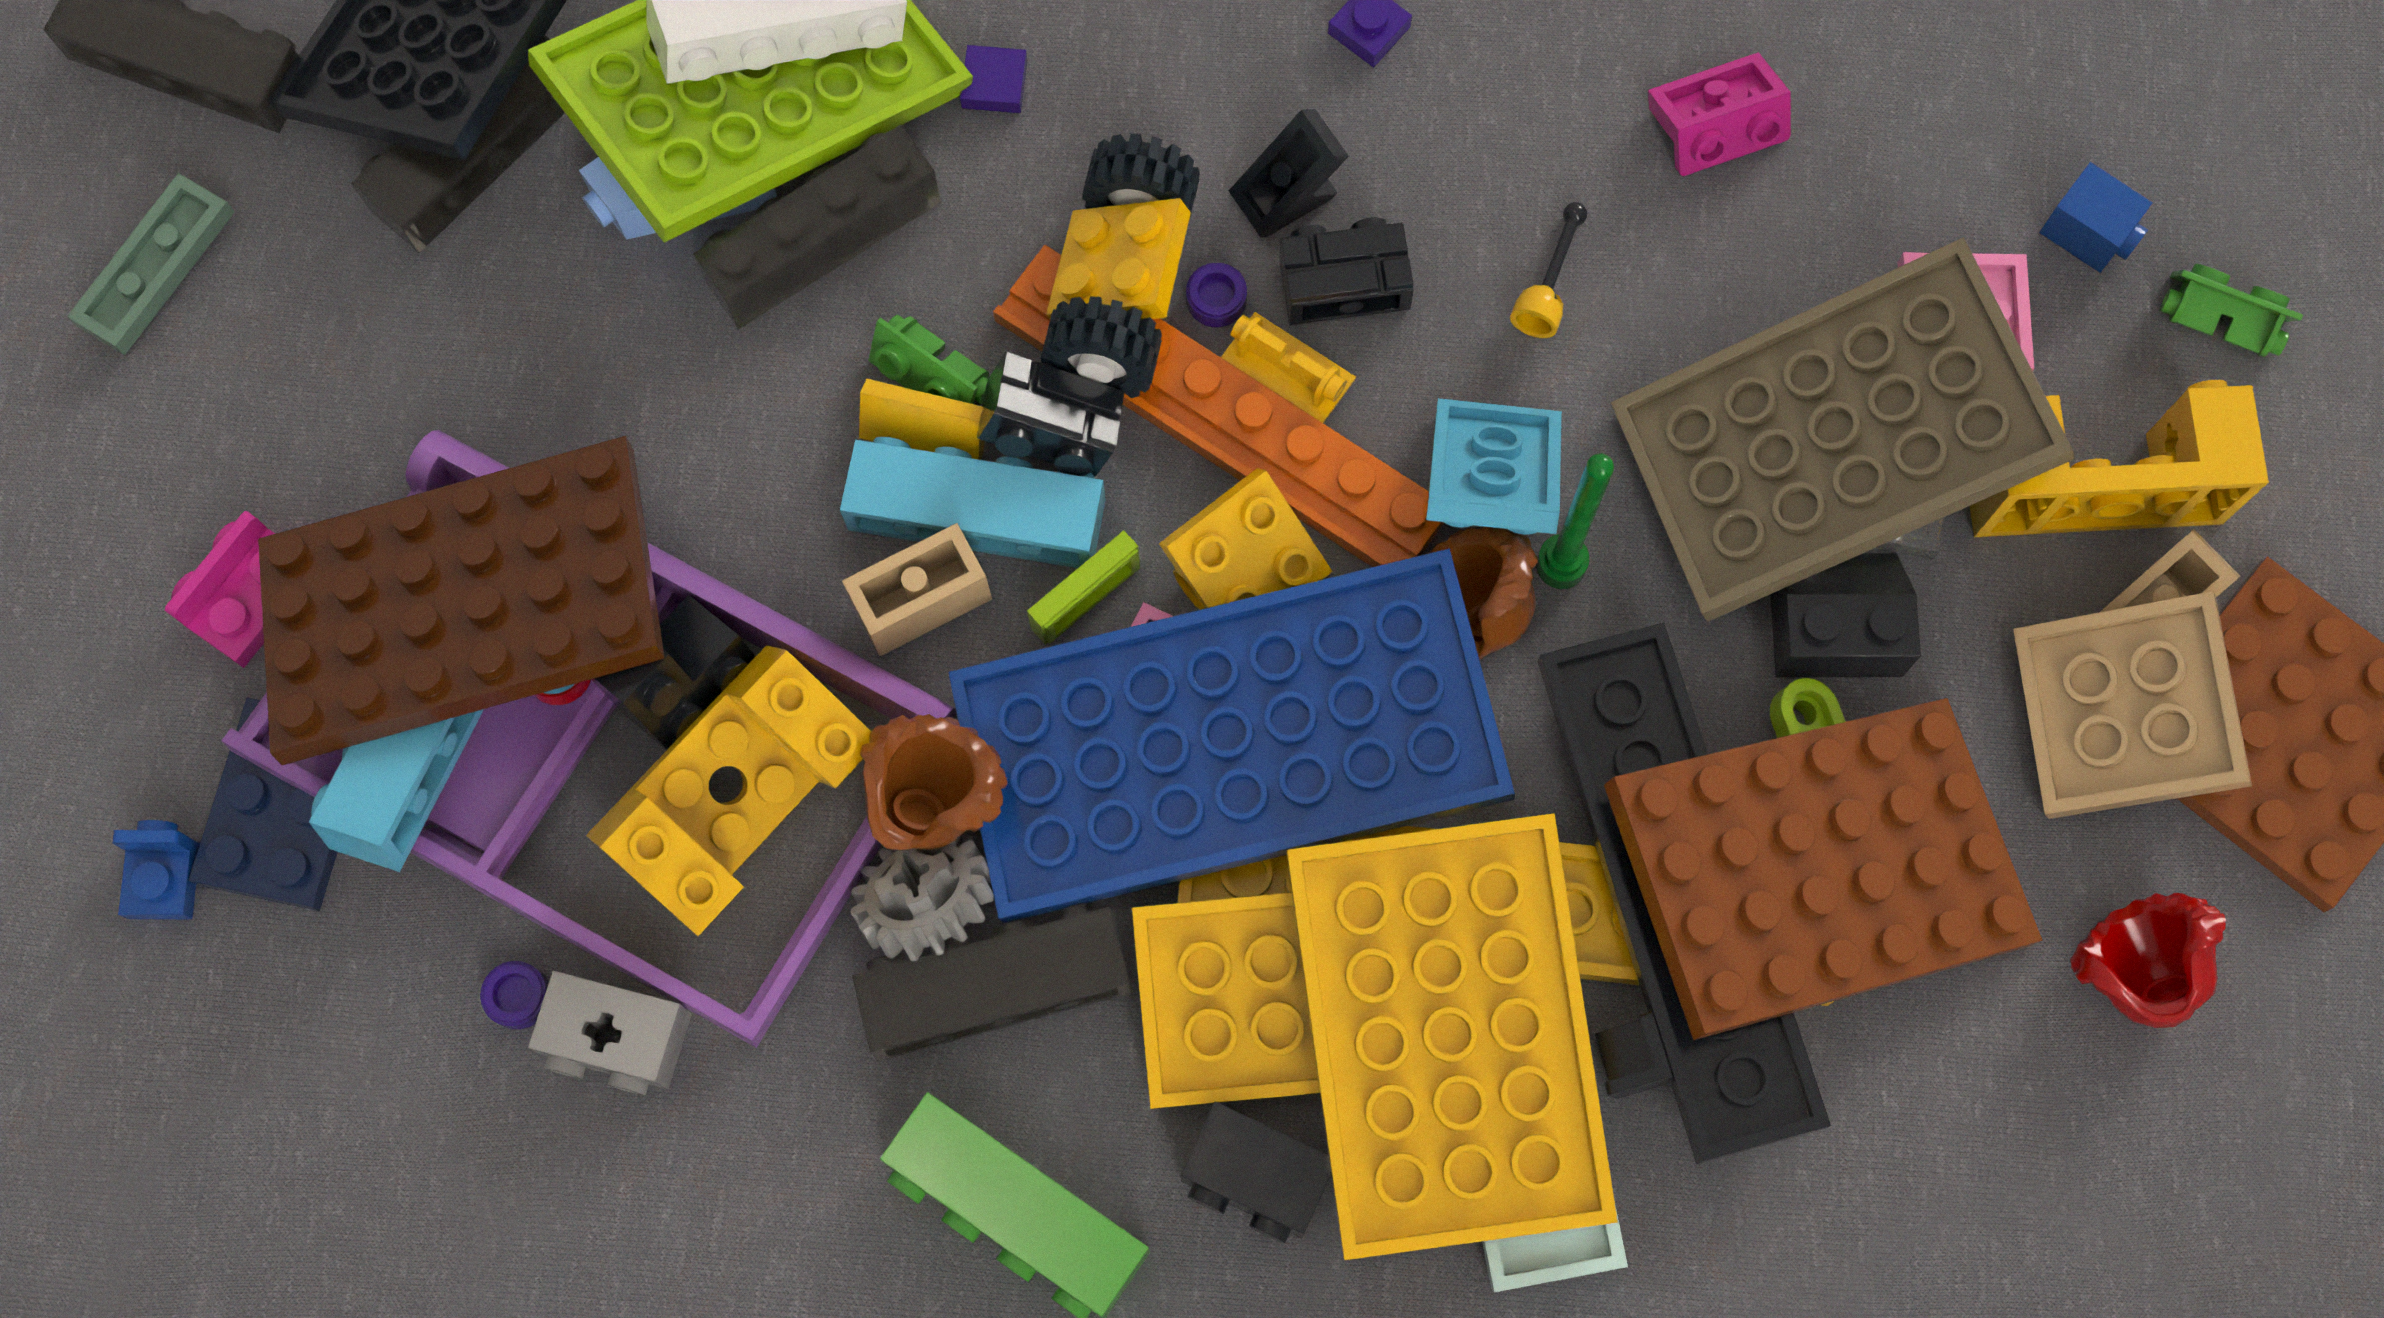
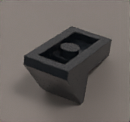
M1316 109L1301 110L1228 191L1260 237H1268L1330 201L1337 194L1336 189L1328 178L1341 166L1349 155Z

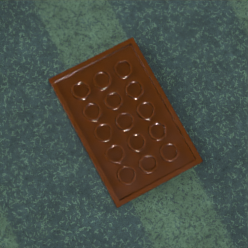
M626 436L258 539L270 754L281 765L665 659L635 455Z

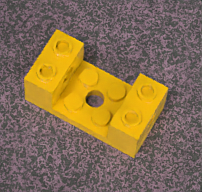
M2206 380L2189 386L2182 396L2146 433L2149 457L2137 461L2135 465L2111 466L2110 460L2098 458L2080 461L2070 468V464L2067 462L1970 505L1974 537L2223 525L2269 483L2253 386H2228L2224 380ZM2046 396L2065 433L2060 396Z
M765 646L586 836L681 923L699 936L744 888L732 874L818 782L835 789L863 760L860 756L862 745L869 743L871 730L787 650ZM732 766L742 776V790L732 801L717 802L709 792L710 778L719 768Z

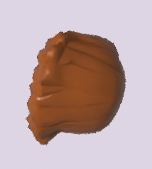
M1467 527L1465 530H1459L1455 534L1450 535L1447 541L1440 542L1429 552L1433 553L1450 548L1479 661L1488 654L1515 643L1521 638V635L1525 634L1531 623L1536 605L1532 584L1534 579L1532 569L1537 564L1538 558L1531 547L1532 544L1528 535L1514 533L1503 528Z
M930 714L917 715L909 719L905 715H901L891 719L887 725L876 726L869 735V743L862 745L860 756L865 761L863 779L867 820L872 836L886 849L900 851L914 848L940 849L956 841L966 830L975 832L981 829L983 822L990 823L1001 813L1000 807L1003 804L1001 789L1006 788L1008 784L1005 771L1000 767L1002 763L1001 758L993 746L988 745L978 736L976 729L962 727L956 719L951 717L935 718Z

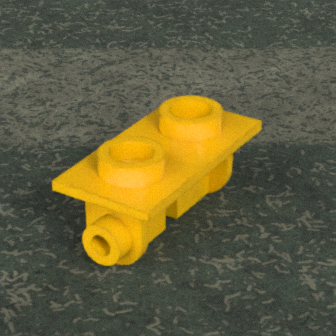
M1256 312L1250 318L1242 315L1237 320L1230 334L1235 339L1221 356L1225 361L1322 423L1326 421L1356 379V376Z

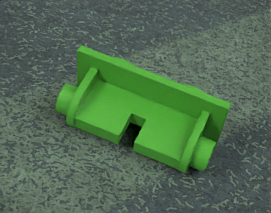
M2194 264L2191 272L2183 269L2171 273L2170 278L2183 284L2180 291L2169 288L2161 303L2160 311L2169 314L2170 322L2178 323L2212 336L2221 315L2229 317L2231 320L2222 340L2257 353L2259 356L2265 357L2268 353L2279 356L2289 338L2288 332L2280 330L2283 322L2301 321L2303 314L2286 308L2290 301V298L2259 286H2253L2251 293L2247 294L2227 286L2231 276L2214 268Z
M895 315L888 323L882 318L877 320L868 361L875 365L884 376L897 381L908 389L974 404V400L983 404L986 384L989 380V372L980 368L957 350H954L943 361H940L936 357L944 351L946 343L920 325L911 316L904 319L900 315Z

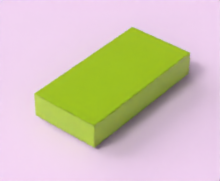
M1123 530L1027 610L1031 630L1045 645L1053 642L1140 569L1139 546Z

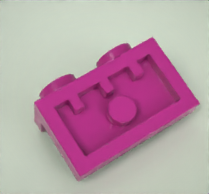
M1759 52L1648 90L1649 110L1674 142L1675 168L1681 176H1686L1785 142L1791 136V91Z
M244 511L236 521L228 523L219 531L214 539L210 553L195 571L185 574L177 582L172 591L171 600L165 606V611L242 668L249 663L264 644L258 539L275 534L248 511Z

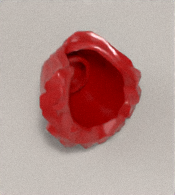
M2155 893L2146 899H2135L2125 908L2110 912L2104 921L2098 922L2090 930L2086 939L2080 941L2070 959L2071 969L2076 973L2075 976L2081 984L2092 983L2097 991L2107 996L2112 1005L2132 1022L2154 1028L2176 1027L2190 1019L2195 1010L2206 1003L2216 992L2218 980L2216 945L2223 940V931L2226 928L2225 915L2220 913L2215 906L2208 905L2206 899L2190 897L2183 893H2173L2169 896Z

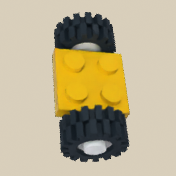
M1132 133L1129 141H1126L1119 134L1112 136L1111 142L1104 139L1098 143L1097 149L1094 148L1082 193V200L1086 201L1084 206L1086 209L1072 211L1046 313L1050 318L1041 354V363H1045V365L1125 391V394L1130 398L1138 397L1140 391L1145 393L1150 388V384H1152L1162 342L1160 329H1155L1156 322L1152 319L1167 317L1186 231L1200 180L1199 168L1193 167L1194 160L1188 154L1179 157L1181 148L1174 144H1171L1167 149L1161 147L1163 139L1153 136L1151 143L1143 142L1141 134Z

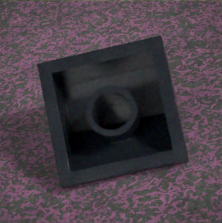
M1862 553L1770 594L1775 677H1903L1921 657L1917 595L1897 553Z

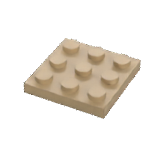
M2214 591L2013 629L2044 813L2048 819L2252 786Z

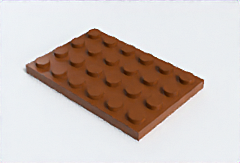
M1948 698L1619 775L1604 784L1693 1040L2027 948L2043 941Z

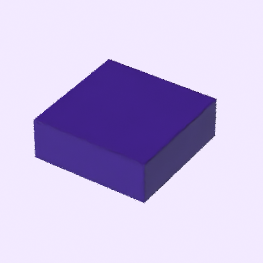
M967 45L964 66L972 74L973 79L972 84L961 91V107L964 109L1021 113L1028 61L1026 50Z

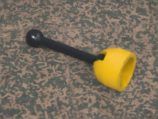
M1579 202L1568 204L1563 211V218L1566 223L1542 285H1533L1523 290L1511 312V323L1519 331L1537 338L1553 337L1557 333L1562 320L1564 304L1559 295L1554 293L1553 288L1576 228L1587 219V210Z

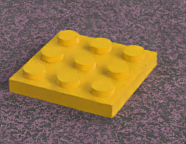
M1292 892L1132 908L1150 1109L1214 1103L1215 1101L1229 1102L1320 1093Z

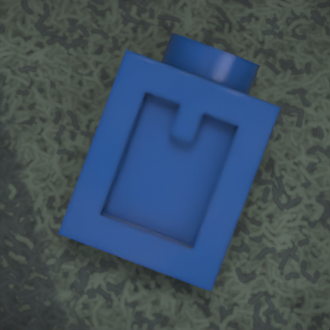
M142 820L137 822V830H114L112 844L125 850L118 915L126 919L192 920L196 885L188 880L200 843L178 831L179 825L169 821Z

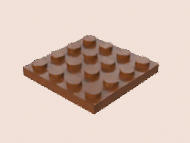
M2267 556L2254 568L2219 612L2252 786L2176 799L2324 913L2337 905L2384 843V643Z

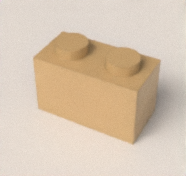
M958 523L842 580L850 601L879 657L992 600L986 575Z

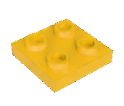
M1256 468L1159 543L1175 567L1173 575L1177 583L1198 610L1319 581L1333 572L1268 472L1260 468Z

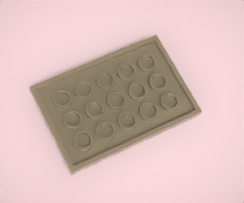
M1964 237L1611 402L1700 611L1707 622L2075 459L2073 449Z

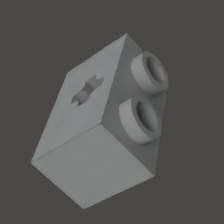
M553 971L528 1048L547 1058L544 1065L546 1070L577 1079H583L586 1068L610 1074L607 1086L646 1096L649 1085L669 1090L692 1013L679 1003ZM613 1028H616L621 1032V1038L618 1043L607 1042L603 1046L597 1042V1036L600 1031L611 1032Z

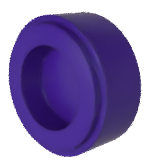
M1209 263L1199 267L1192 273L1186 286V304L1195 320L1209 327H1224L1234 323L1243 314L1247 303V286L1238 270L1224 263Z
M522 961L502 963L491 970L484 979L480 992L481 1005L487 1016L503 1027L509 1029L528 1028L536 1024L549 982L543 973L528 963Z

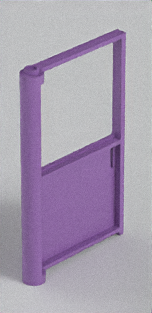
M434 430L423 437L410 456L405 475L406 481L411 488L407 497L508 469L509 467L440 430ZM648 543L659 624L689 595L741 638L761 649L765 646H771L787 650L815 678L891 719L901 715L911 719L917 715L927 714L935 718L951 717L956 719V708ZM591 680L589 687L581 697L565 705H549L533 695L484 709L410 853L757 1048L849 899L852 888L856 887L863 875L860 871L864 866L870 865L882 845L872 836L867 816L744 1013L738 1014L503 881L505 873L616 708V705ZM267 692L240 730L236 731L230 728L222 739V742L233 753L313 797L317 795L324 785L330 783L342 761L343 749L281 765L270 754ZM428 825H435L439 828L430 827L426 830L424 827Z

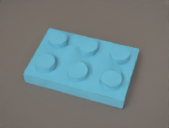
M1438 398L1426 520L1444 522L1447 525L1459 528L1475 525L1508 529L1514 533L1524 535L1537 532L1556 534L1560 513L1562 411Z

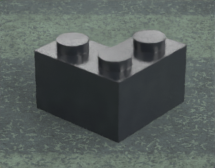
M689 595L660 624L665 659L591 679L627 718L665 750L685 732L756 657L737 633Z

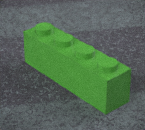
M929 1092L924 1095L880 1158L883 1163L894 1170L886 1182L917 1204H920L926 1194L948 1208L941 1221L972 1243L983 1233L1003 1247L996 1260L1028 1283L1036 1272L1041 1274L1058 1287L1051 1299L1077 1318H1087L1091 1311L1101 1318H1106L1150 1253L1148 1246Z

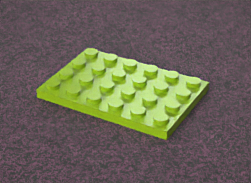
M636 0L528 49L529 66L664 243L959 97L961 91L972 84L973 79L972 74L911 0H906L907 7L902 41L892 42L880 48L865 47L832 53L820 59L805 58L772 64L761 70L745 69L717 74L701 81L685 80L666 83L647 28V0Z

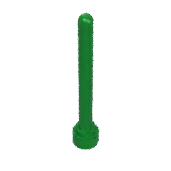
M1594 454L1588 459L1560 534L1548 538L1539 551L1536 564L1538 575L1544 583L1552 588L1568 589L1574 587L1583 579L1589 565V552L1584 542L1614 471V463L1606 454Z

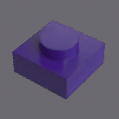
M1348 0L1329 21L1328 34L1374 68L1411 27L1412 15L1392 0Z

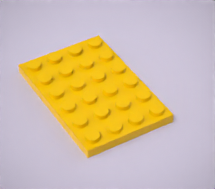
M1555 813L1287 850L1290 883L1344 1260L1618 1223Z

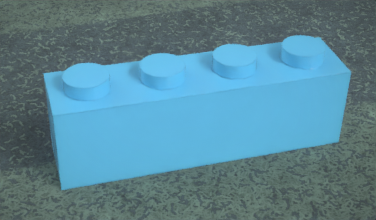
M876 437L874 442L855 439L840 512L849 531L920 542L958 523L972 551L1079 568L1096 553L1106 499L1103 480L1095 479L1091 472L1084 476L1064 474L1059 470L1052 472L1034 469L1029 462L1014 457H999L996 459V462L972 459L968 452L953 447H938L935 449V452L911 449L908 443L896 438Z
M483 710L343 748L342 761L329 784L324 785L315 796L311 810L312 817L309 820L310 825L329 849L400 872Z

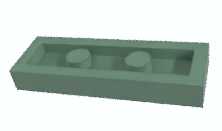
M178 173L67 315V318L78 328L125 356L235 211L227 201Z

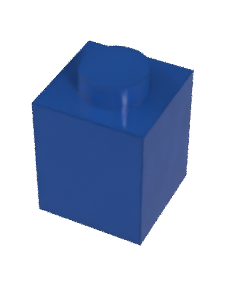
M2090 162L2057 205L2039 233L2101 273L2115 254L2126 260L2144 237L2148 229L2138 222L2153 202Z

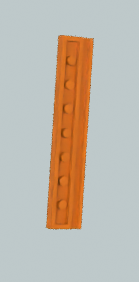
M1047 245L1042 247L1009 290L1010 295L1001 306L998 305L993 311L995 322L1041 352L1050 318L1046 313L1061 254ZM1152 319L1156 322L1155 329H1160L1162 334V342L1152 384H1150V388L1145 393L1140 391L1138 397L1130 398L1124 393V406L1239 481L1256 468L1266 470L1299 520L1371 567L1422 555L1444 524V522L1426 520L1429 491L1162 319Z

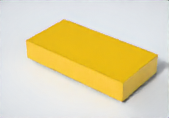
M866 379L860 391L859 438L874 442L876 437H892L908 443L911 449L935 452V449L938 447H953L968 452L972 459L981 460L984 454L985 441L978 439L977 433L984 407Z

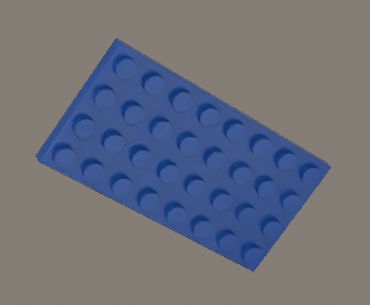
M1450 548L948 672L959 725L976 729L978 736L996 749L1002 762L1000 767L1004 769L1008 784L1006 788L1001 789L1003 795V804L1000 807L1001 813L992 822H983V827L980 829L998 919L1002 923L1287 855L1286 851L1289 849L1338 843L1515 800L1514 788Z

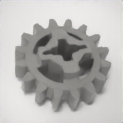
M960 837L940 849L914 848L903 851L897 850L893 853L888 849L882 848L878 851L882 863L878 867L864 866L860 871L867 884L853 887L851 891L852 896L857 902V905L850 909L851 914L870 947L876 949L881 946L887 958L890 959L895 958L904 948L911 961H917L922 954L923 948L929 946L932 947L937 956L943 954L945 949L944 941L951 936L958 941L964 942L968 938L963 928L967 922L982 923L985 919L979 904H985L994 899V894L988 885L991 879L986 861L972 840L962 843Z

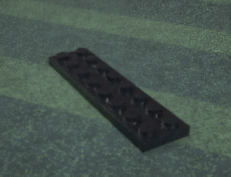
M1665 623L1540 654L1537 661L1647 1010L1648 1012L1653 1011L1674 1076L1670 1083L1696 1164L1830 1127L1831 1124L1794 1012L1693 1040L1604 788V784L1615 776L1708 755Z

